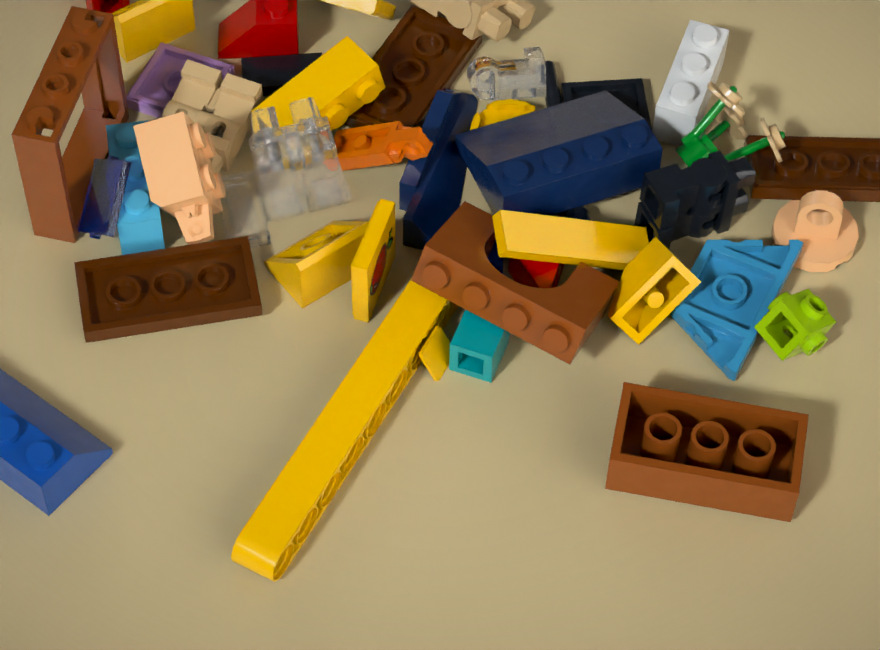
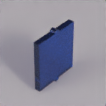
M109 155L108 159H95L78 232L90 234V238L98 240L101 236L114 237L131 162L119 160L118 157Z

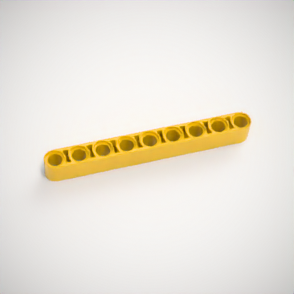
M411 280L409 281L240 532L231 554L233 562L274 582L282 577L421 364L422 360L418 354L435 326H441L444 329L458 305Z

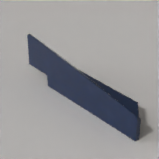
M447 88L445 91L437 90L422 126V132L433 143L427 157L414 161L409 159L399 182V209L406 211L403 217V246L423 250L425 244L460 207L467 165L453 141V135L470 130L478 104L476 97L472 94Z

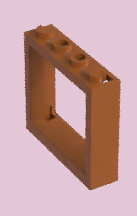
M71 6L11 134L34 235L71 243L76 242L110 163L106 125L127 123L129 119L114 17L111 13ZM82 93L84 109L62 156L59 141ZM44 128L53 130L51 137L41 135Z

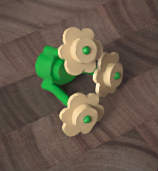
M711 81L707 84V88L719 100L711 107L696 127L681 139L683 144L675 149L688 167L694 161L700 158H708L710 153L719 151L713 144V141L725 130L736 140H745L748 137L742 128L745 124L742 116L746 113L739 104L742 96L737 92L735 86H730L725 82L719 87ZM763 117L760 119L766 137L724 155L727 161L747 156L770 145L778 163L783 160L779 150L786 147L783 140L785 133L779 131L776 124L768 127ZM716 118L719 124L707 135L703 133Z

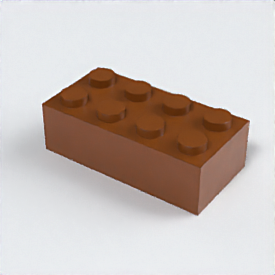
M624 382L605 489L791 522L800 491L809 414Z

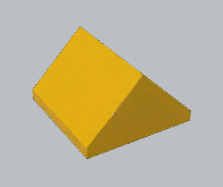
M138 0L111 13L114 17L119 54L126 63L157 49L161 42L167 44L196 30L193 0Z
M332 221L263 262L269 272L303 309L351 280V264L369 221Z

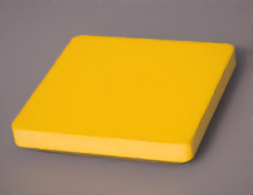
M435 326L418 355L433 380L439 381L449 366L450 341L441 326Z

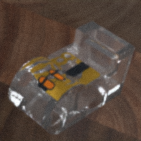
M524 48V59L496 61L491 57L485 56L476 58L467 68V79L471 90L476 97L488 101L546 97L545 56L541 48Z

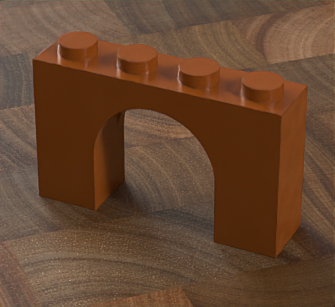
M464 201L425 244L411 281L554 357L571 364L604 317L620 282L583 262L578 264L565 283L554 288L530 287L506 277L487 258L496 240L493 215Z

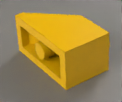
M655 236L624 268L607 316L639 345L701 281Z

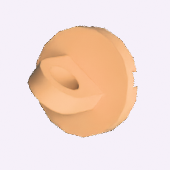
M824 190L808 192L803 195L801 200H792L778 210L771 231L773 246H788L789 240H800L803 242L802 251L794 267L808 272H829L835 270L837 265L842 264L844 261L847 263L853 256L859 238L857 222L851 213L843 207L841 198L832 192Z

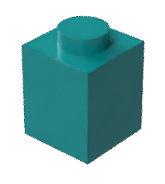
M465 309L450 342L449 370L491 383L509 343L510 333Z

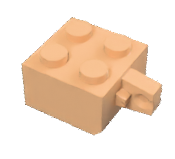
M184 112L134 125L133 128L151 202L177 219L184 239L189 245L214 239L213 214L223 212L220 199L226 197V192L219 172H213L210 158L216 157V151L210 133H204L200 123H195Z

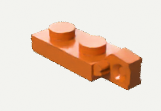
M400 121L337 130L323 157L324 161L321 163L328 172L388 165L394 162L399 163L403 157L414 161L427 157L433 143L422 132L421 127H407Z

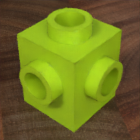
M809 289L792 295L788 291L779 295L767 307L769 312L754 328L777 356L784 361L803 352L810 356L818 351L828 341L825 334L836 321L828 312L824 301L814 295Z

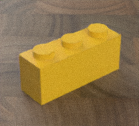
M346 36L251 110V113L260 132L272 128L276 148L291 163L300 155L308 153L310 151L309 148H313L308 147L307 136H305L306 133L303 129L305 127H303L304 124L302 122L313 118L314 127L317 130V138L320 140L333 129L341 127L348 117L364 104L374 101L386 87L378 64L353 40Z

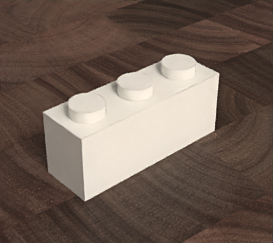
M694 20L689 21L656 104L652 132L658 141L680 146L683 144L681 139L690 133L702 120L712 92L707 88V84L710 81L716 84L724 63L729 36L728 29Z

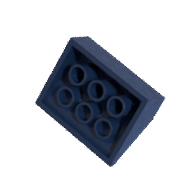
M606 90L453 135V141L493 215L499 210L551 216L575 207L642 187L644 173L660 169L663 151L662 146L645 119Z

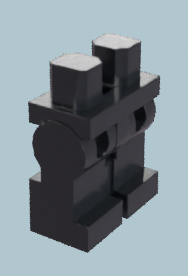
M721 151L710 153L708 158H700L694 161L690 167L680 169L676 163L646 172L643 177L639 197L641 202H638L634 226L646 227L648 241L650 242L656 236L668 249H670L672 241L686 236L701 238L711 234L714 229L717 234L729 231L732 216L747 211L749 200L743 187L754 184L756 172L745 156L727 161Z

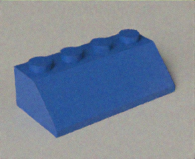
M0 369V480L49 516L113 454V450Z

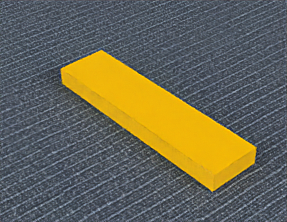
M499 210L492 216L499 257L578 265L580 262H583L590 267L624 270L649 243L646 227Z

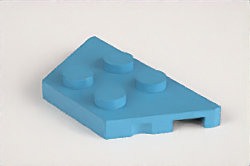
M707 240L690 271L701 283L670 313V316L728 379L736 380L759 335L754 326L769 312L767 307L779 296L802 251V241L789 240L788 246H763V240H744L742 242Z

